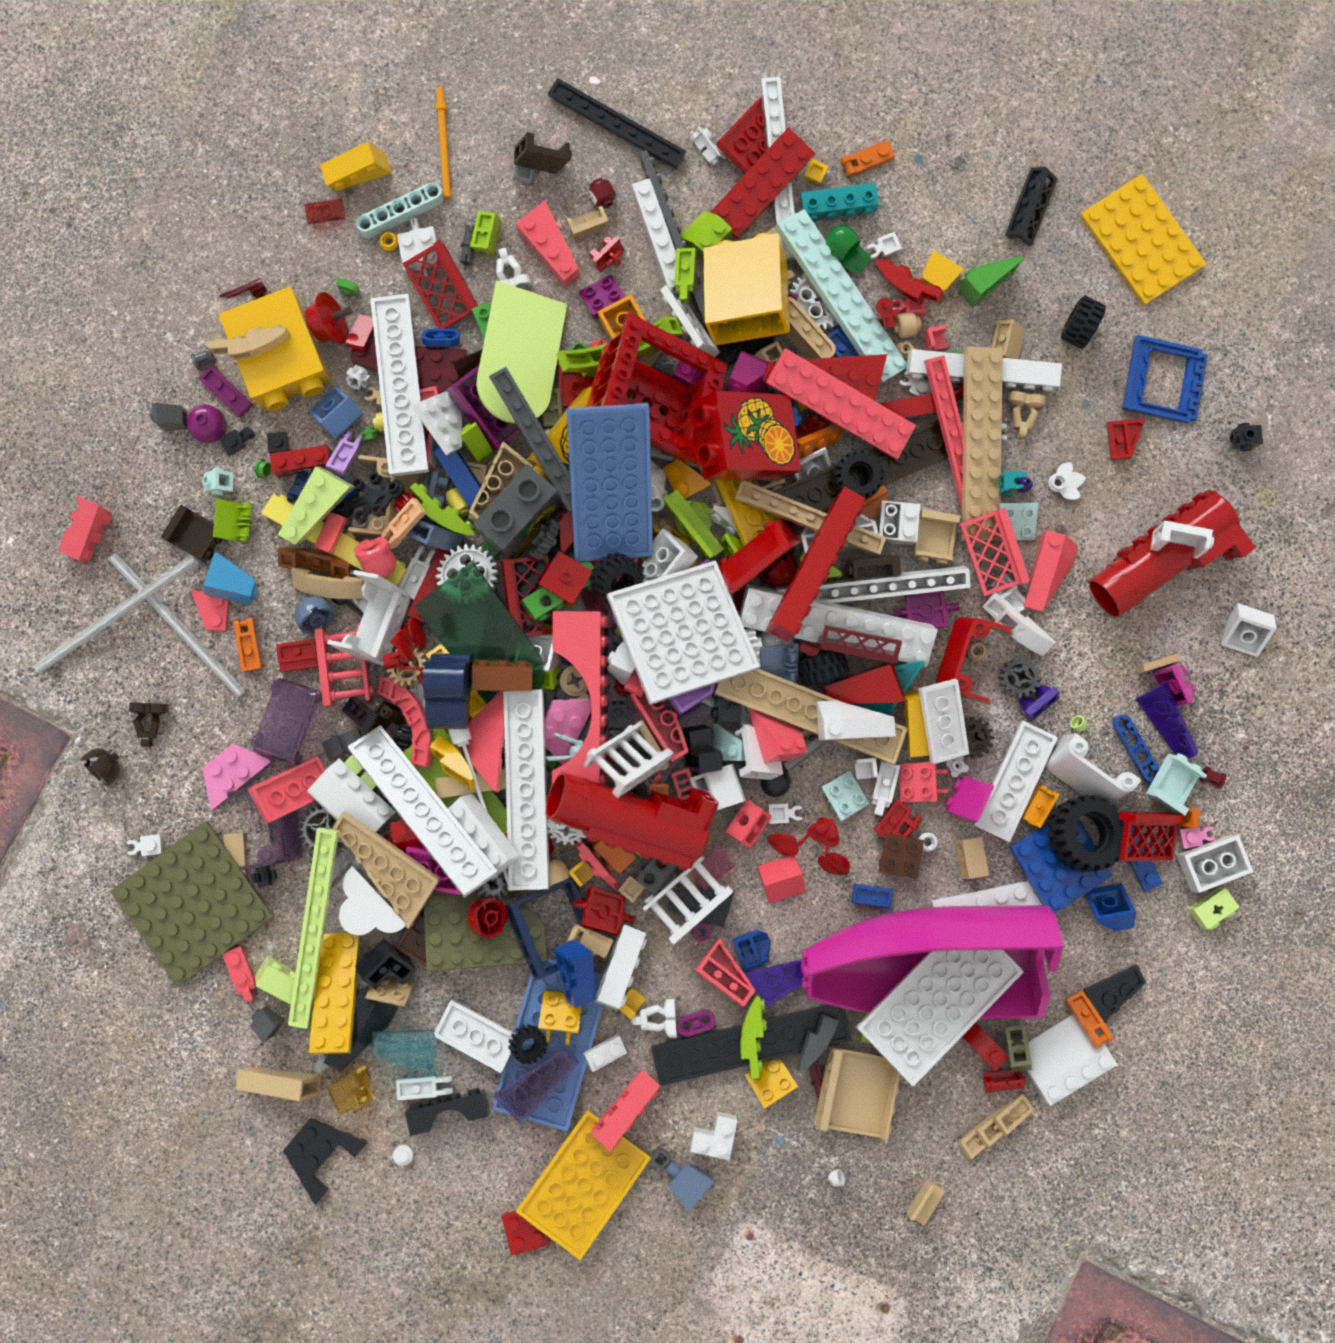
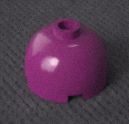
M207 404L198 405L187 416L186 424L189 433L201 443L211 444L210 442L219 441V438L226 433L227 422L225 416L214 406Z

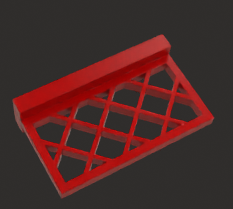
M439 239L433 243V246L402 264L438 329H446L473 313L472 308L479 305L444 242ZM433 251L437 256L435 265L426 262L427 255ZM414 262L421 263L419 274L413 273L409 265ZM425 265L434 267L432 278L422 275ZM438 268L445 270V282L435 279ZM421 278L431 280L428 291L421 289ZM434 281L444 284L441 295L432 292ZM447 285L455 288L454 298L444 296ZM431 295L440 297L438 308L430 305ZM444 298L453 301L451 311L441 309ZM456 302L464 304L467 311L461 314L454 313ZM440 311L450 314L448 322L443 325L438 320Z
M544 555L539 559L527 557L500 561L511 639L553 633V629H544L540 626V621L538 623L533 622L529 614L526 615L520 610L522 600L526 598L532 588L535 591L538 590L535 585L550 566L548 555ZM544 560L545 569L540 574L532 566L536 561ZM514 563H523L528 567L522 576L515 571ZM529 570H532L539 576L533 584L523 578ZM521 580L530 586L525 595L517 589V585ZM551 611V616L548 617L550 620H552V624H553V611ZM526 619L536 625L531 632L523 633L522 624Z
M1120 811L1119 819L1124 820L1119 860H1173L1177 824L1184 823L1185 815L1171 812ZM1131 826H1133L1135 830L1132 834H1130ZM1145 827L1147 831L1143 835L1141 831ZM1158 828L1159 831L1155 835L1154 830ZM1138 837L1139 841L1137 844H1135L1134 841ZM1150 837V838H1151V841H1150L1149 844H1147L1146 841H1147L1148 838ZM1162 837V838H1163V841H1162V843L1160 844V843H1159V840H1160V838ZM1143 846L1144 851L1140 854L1139 850ZM1155 846L1156 851L1152 854L1151 850ZM1167 846V851H1166V855H1165L1164 852H1163V850H1164L1165 847ZM1131 847L1132 851L1128 855V849Z

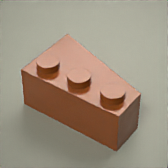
M474 660L472 665V690L532 691V664H528V661L513 663L505 660Z

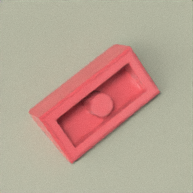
M330 512L314 548L332 555L348 519Z

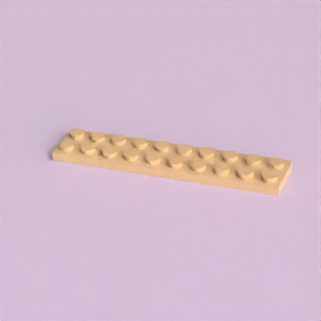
M964 347L962 522L998 510L1001 503L999 476L1001 475L1003 348ZM994 517L987 518L983 526L993 530L996 524ZM973 523L966 525L967 533L975 536L979 526ZM982 528L977 538L987 541L991 532ZM994 534L991 541H1000V537Z
M761 669L717 683L714 695L818 735L816 701L836 700ZM895 723V737L831 741L895 765L908 728Z

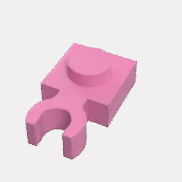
M1206 826L1201 831L1198 828L1178 829L1181 848L1202 846V840L1214 841L1215 837L1207 836V831L1213 830V827Z

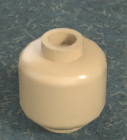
M913 312L903 313L896 316L897 326L892 327L893 333H897L900 339L917 336L918 331H921V320Z

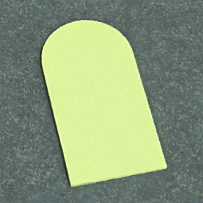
M500 281L495 282L476 386L481 402L491 414L502 421L516 424L489 376L507 367L536 418L541 416L548 407L551 398L558 359L556 354L560 348L567 304Z

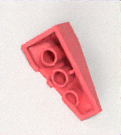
M1046 530L1040 536L1023 607L1042 612L1074 564L1078 545L1066 535Z

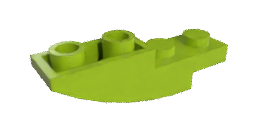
M415 482L409 488L423 502L421 505L426 511L425 516L433 522L461 535L473 537L476 534L473 531L475 527L468 520L464 522L460 518L462 514L456 507L453 506L451 508L448 505L442 510L441 507L443 505L435 497L431 499L427 495L429 491L422 483L418 485Z
M759 994L753 996L747 1008L740 1039L741 1059H749L751 1079L759 1078V1072H763L762 1061L758 1060L757 1052H761L760 1040H756V1038L764 1037L763 1031H767L766 1019H762L761 1011H765L764 999H760Z

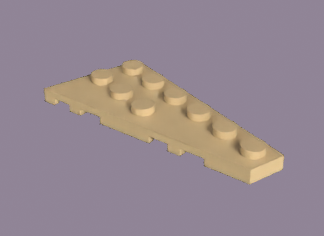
M343 811L332 829L339 830L338 837L346 847L350 848L356 856L357 862L362 864L367 871L366 874L384 898L390 901L394 907L393 910L405 921V926L409 929L441 878L354 816Z

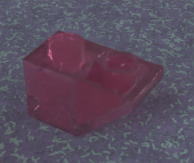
M594 589L586 590L582 593L581 598L588 611L605 612V616H608L609 623L608 628H605V632L617 625L613 620L614 614L610 604H607L594 592Z

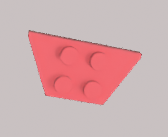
M583 839L580 843L575 840L574 844L580 851L578 853L579 857L584 862L588 861L593 866L590 870L597 878L601 876L617 891L621 884L591 851V848Z

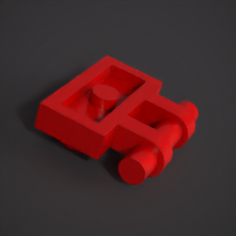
M896 799L873 831L885 838V833L910 837L913 831H917L920 827L919 823L922 821V818L916 814L913 820H911L909 815L912 813V810ZM905 822L908 826L901 834L898 830Z

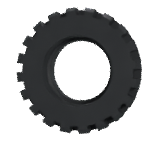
M1096 795L1080 796L1061 803L1058 806V810H1054L1051 815L1053 820L1048 822L1050 831L1047 832V838H1051L1049 846L1055 850V857L1062 859L1061 863L1064 866H1070L1072 870L1081 872L1104 870L1113 866L1120 859L1124 828L1123 820L1119 819L1118 807L1115 804L1110 805V800L1106 798L1100 799ZM1083 815L1092 819L1099 830V843L1093 852L1085 850L1076 837V825Z

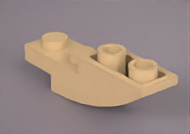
M280 325L272 326L269 329L254 327L252 330H246L247 338L235 336L233 339L215 338L214 341L207 342L208 349L214 355L228 353L234 361L264 354L289 339L290 333L286 327Z

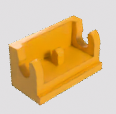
M1037 785L1028 801L1021 820L1034 828H1041L1060 794L1048 790L1046 786Z

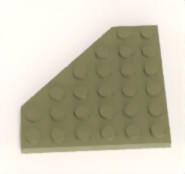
M491 884L489 889L493 890L495 885ZM506 889L508 894L506 897L502 896L501 902L508 905L518 899ZM474 890L465 898L462 894L457 895L433 891L424 906L427 971L527 964V961L509 917L507 923L503 924V931L493 938L478 936L470 929L467 923V912L471 904L479 899L477 897L479 891ZM523 904L519 908L541 962H547L544 921Z

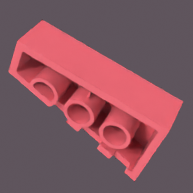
M645 692L642 698L635 694L630 695L629 699L661 751L669 748L673 752L668 763L671 764L687 754L689 751L677 719V714L668 709L664 701L650 705Z

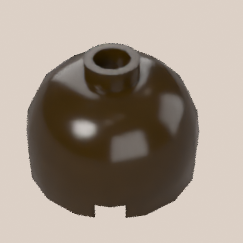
M96 748L80 758L81 762L86 761L84 766L99 781L102 777L106 781L104 785L107 787L116 780L120 773V764L117 761L119 756L113 750L108 752L103 748Z

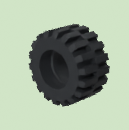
M1086 295L1081 297L1063 327L1061 339L1080 349L1087 346L1103 319L1106 305Z
M855 450L854 453L852 451L849 452L837 463L833 471L832 483L836 484L834 486L835 491H841L845 486L863 496L865 500L871 498L883 484L882 480L885 474H882L883 466H879L881 461L879 459L875 460V455L872 453L867 455L868 451L865 450L860 453V450ZM851 467H858L865 471L868 478L865 486L855 485L850 480L849 469Z
M615 552L614 555L612 553L607 554L606 558L604 556L600 558L601 561L599 563L596 562V568L591 571L593 574L590 577L591 587L607 604H609L606 597L608 593L644 583L642 580L645 579L639 565L627 555L620 554L619 552ZM623 573L622 579L612 586L615 577Z
M827 651L798 662V670L804 686L822 683L843 676L850 671L845 654L834 651Z

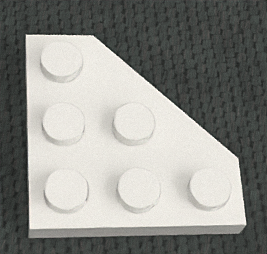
M446 391L420 401L412 407L446 456L458 451L462 447L460 437L462 412Z

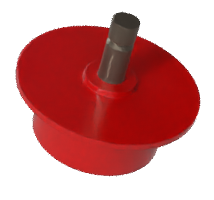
M326 292L318 293L315 298V304L308 306L305 311L310 331L322 343L330 340L338 344L346 342L349 330L345 317L353 313L351 307L341 309L337 301Z

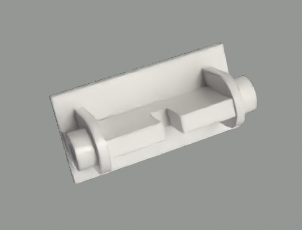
M698 126L700 132L696 131L692 134V141L700 151L707 147L702 154L709 164L715 166L719 163L718 159L720 157L724 160L726 158L713 142L712 133L707 128L703 129Z

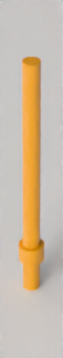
M438 87L436 88L437 102L435 107L436 112H438L443 197L450 199L451 189L445 115L447 103L444 101V88Z

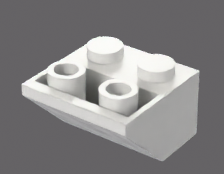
M881 501L879 535L886 537L885 541L892 544L914 546L918 539L920 504Z
M733 764L724 766L719 771L703 773L690 778L694 788L710 793L719 802L716 811L746 801Z

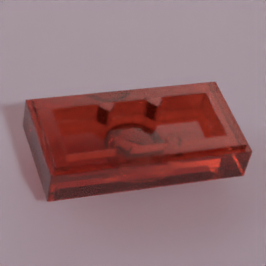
M342 198L304 204L308 224L346 219Z

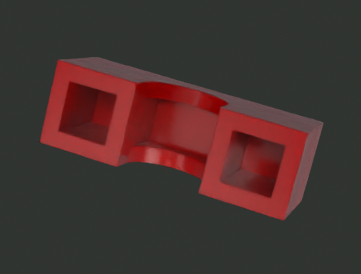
M327 445L272 453L270 454L272 473L279 478L297 475L296 471L304 469H314L315 467L325 469L326 463L332 455V450Z

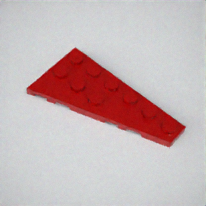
M887 354L805 360L875 401ZM777 361L767 362L763 377L764 382L767 381Z

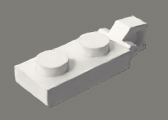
M880 761L878 777L876 778L872 795V804H875L874 815L883 816L884 808H889L890 803H892L900 765H892Z

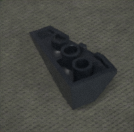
M363 987L355 999L351 1053L327 1054L323 1062L340 1072L389 1026L398 1010V1007L393 1004L366 999L368 990Z

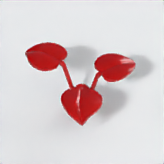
M416 618L409 620L408 630L404 628L396 632L390 643L398 651L385 654L383 662L388 670L399 667V670L420 671L419 678L423 687L424 668L404 665L407 661L410 662L414 659V647L416 645L419 650H423L426 647L425 631Z
M818 818L816 823L808 827L807 835L800 842H797L794 836L784 833L773 834L767 837L768 843L778 853L785 856L797 855L799 852L798 847L810 837L814 841H818L819 844L822 843L824 845V855L818 857V864L823 870L834 875L850 873V863L843 855L838 853L828 854L827 847L837 846L840 839L833 819Z

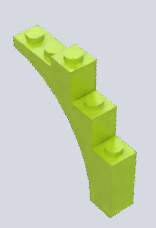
M664 316L653 323L656 327L677 338L684 335L677 317ZM641 341L637 357H651L660 350ZM606 344L586 349L561 350L556 354L559 365L563 372L582 373L583 377H595L602 349Z

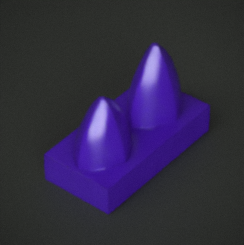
M1041 685L1039 689H1035L1038 700L1030 696L1025 698L1024 695L1018 699L1022 710L1025 712V718L1030 723L1060 698V692L1055 686L1050 688Z

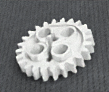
M803 273L801 278L797 277L795 283H792L788 294L797 293L798 300L796 302L823 332L827 328L831 330L834 325L837 326L838 322L806 274ZM801 295L807 296L808 300L803 299ZM810 311H814L817 316H813Z
M465 544L464 549H461L458 545L456 552L450 549L451 555L444 554L446 561L440 560L439 562L442 567L437 568V571L441 573L436 575V578L440 580L437 582V585L442 587L440 592L445 594L447 600L451 598L452 603L455 604L458 601L460 606L464 604V601L468 606L471 605V601H474L477 605L479 598L485 601L484 595L491 596L489 589L495 590L496 588L493 583L498 582V579L494 577L499 575L498 570H495L498 565L494 562V557L490 556L488 550L484 552L481 546L477 549L475 544L471 546V549H469L467 544ZM467 559H471L468 565H464ZM480 571H485L483 576L477 577ZM454 573H458L455 579H450ZM467 585H472L470 590L464 591Z

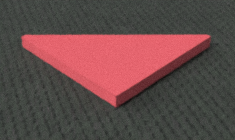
M499 691L468 723L472 739L468 740L469 744L466 745L472 765L497 793L500 790L501 753L505 737L503 691ZM458 747L460 751L464 754L463 748Z

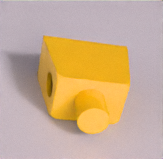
M933 250L920 280L929 286L932 284L939 286L944 294L959 278L964 268Z

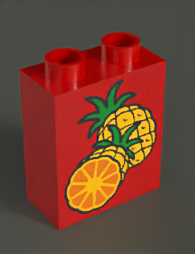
M714 391L692 403L691 422L696 427L699 445L696 457L698 464L702 466L704 480L778 481L801 471L790 396Z

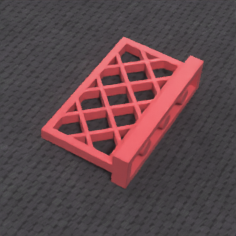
M1000 508L959 523L983 596L1030 581L1006 508ZM992 516L996 523L993 530L983 526L986 519ZM973 523L979 526L975 536L967 533L966 525ZM982 528L991 532L987 542L977 538ZM994 534L1001 538L1002 542L999 548L989 544ZM975 541L985 545L980 555L973 551L972 547ZM987 547L997 551L993 560L983 557ZM999 553H1003L1007 557L1005 566L995 562ZM981 559L991 563L986 573L979 569L978 565ZM993 565L1003 569L998 579L989 575ZM1005 571L1012 573L1013 582L1007 584L1001 581ZM987 577L997 581L994 588L988 591L984 584Z

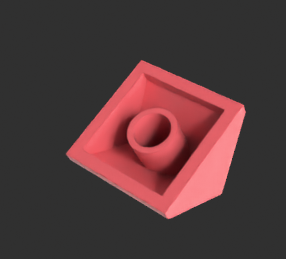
M795 855L757 866L769 904L806 892L803 875Z

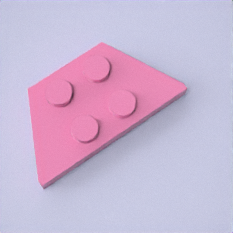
M590 697L589 699L582 700L577 698L552 700L545 714V747L553 756L569 755L570 747L575 744L555 737L554 734L559 733L578 740L592 711ZM562 760L559 762L561 765H564L567 762V760Z
M231 744L202 768L211 809L215 810L273 761L237 744Z

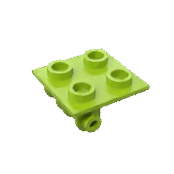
M217 498L213 537L248 543V538H250L249 527H251V524H249L251 521V503L243 502L241 504Z

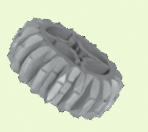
M320 804L315 805V810L312 807L308 808L310 815L303 813V817L306 820H299V823L304 825L298 828V831H303L299 839H306L302 843L303 846L310 844L307 849L308 851H312L315 846V840L311 835L310 828L316 832L317 828L325 826V824L326 828H333V816L323 807L321 808ZM327 813L326 818H323L321 823L312 822L318 815ZM339 837L337 841V851L342 850L339 844L345 846Z

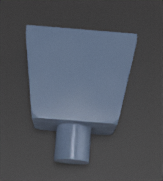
M671 1160L665 1168V1171L672 1176L668 1181V1186L689 1212L714 1183L712 1175L687 1160L681 1167Z

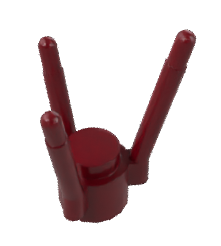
M258 278L250 283L221 293L220 297L226 296L229 299L249 290L252 296L257 295L256 299L265 296L263 293L267 292V289L261 279Z

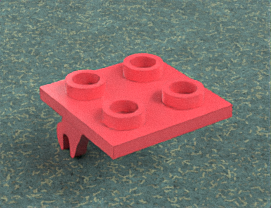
M931 762L898 764L900 765V802L938 801V793H950L949 789H937L936 774H947L948 770H937L936 764Z

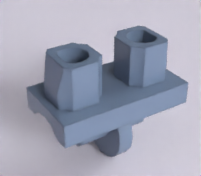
M433 471L430 486L428 485V478H423L422 484L429 491L428 496L431 499L435 497L444 506L445 495L436 494L437 487L447 489L449 478L440 475L438 471Z

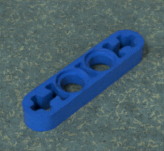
M1127 715L1116 716L1112 721L1116 734L1143 780L1152 783L1160 769L1131 718ZM1120 720H1125V721H1126V723L1124 724V727H1123V726H1122V727H1119V726H1118V724L1120 723ZM1131 729V732H1127L1123 735L1122 732ZM1129 735L1136 737L1137 741L1133 746L1127 742ZM1139 752L1146 754V760L1143 763L1137 760ZM1149 770L1155 771L1154 778L1148 777Z

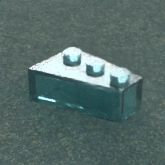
M432 1030L372 1032L371 1052L374 1058L434 1075L435 1034Z

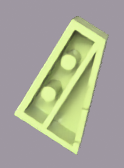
M267 955L255 974L256 987L291 1005L296 971L289 969Z

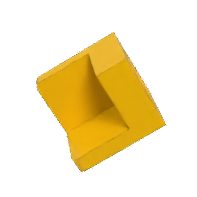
M583 860L569 871L571 877L580 887L594 876L590 870L591 866Z
M631 986L625 993L627 998L624 1006H620L619 1009L629 1019L633 1018L636 1011L646 1000L643 995Z

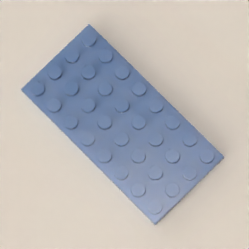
M649 404L567 408L575 561L600 560L603 556L606 558L607 554L612 553L614 555L615 552L623 553L629 558L653 556Z
M546 957L547 962H542L544 969L557 963L555 959ZM559 971L538 980H534L532 974H530L515 1029L521 1030V1026L525 1025L527 1027V1024H530L532 1027L533 1025L537 1028L539 1027L544 990L564 993ZM594 971L595 993H597L604 974ZM594 1000L582 1005L578 1034L571 1033L569 1045H565V1031L551 1030L550 1043H548L547 1047H544L547 1051L546 1053H541L543 1057L542 1059L538 1057V1062L535 1063L532 1060L530 1065L527 1063L522 1064L511 1055L501 1075L491 1110L568 1132L587 1065L583 1053L592 1048L603 1005L594 1002ZM539 1029L546 1037V1030ZM527 1039L522 1045V1050L530 1049L534 1039Z

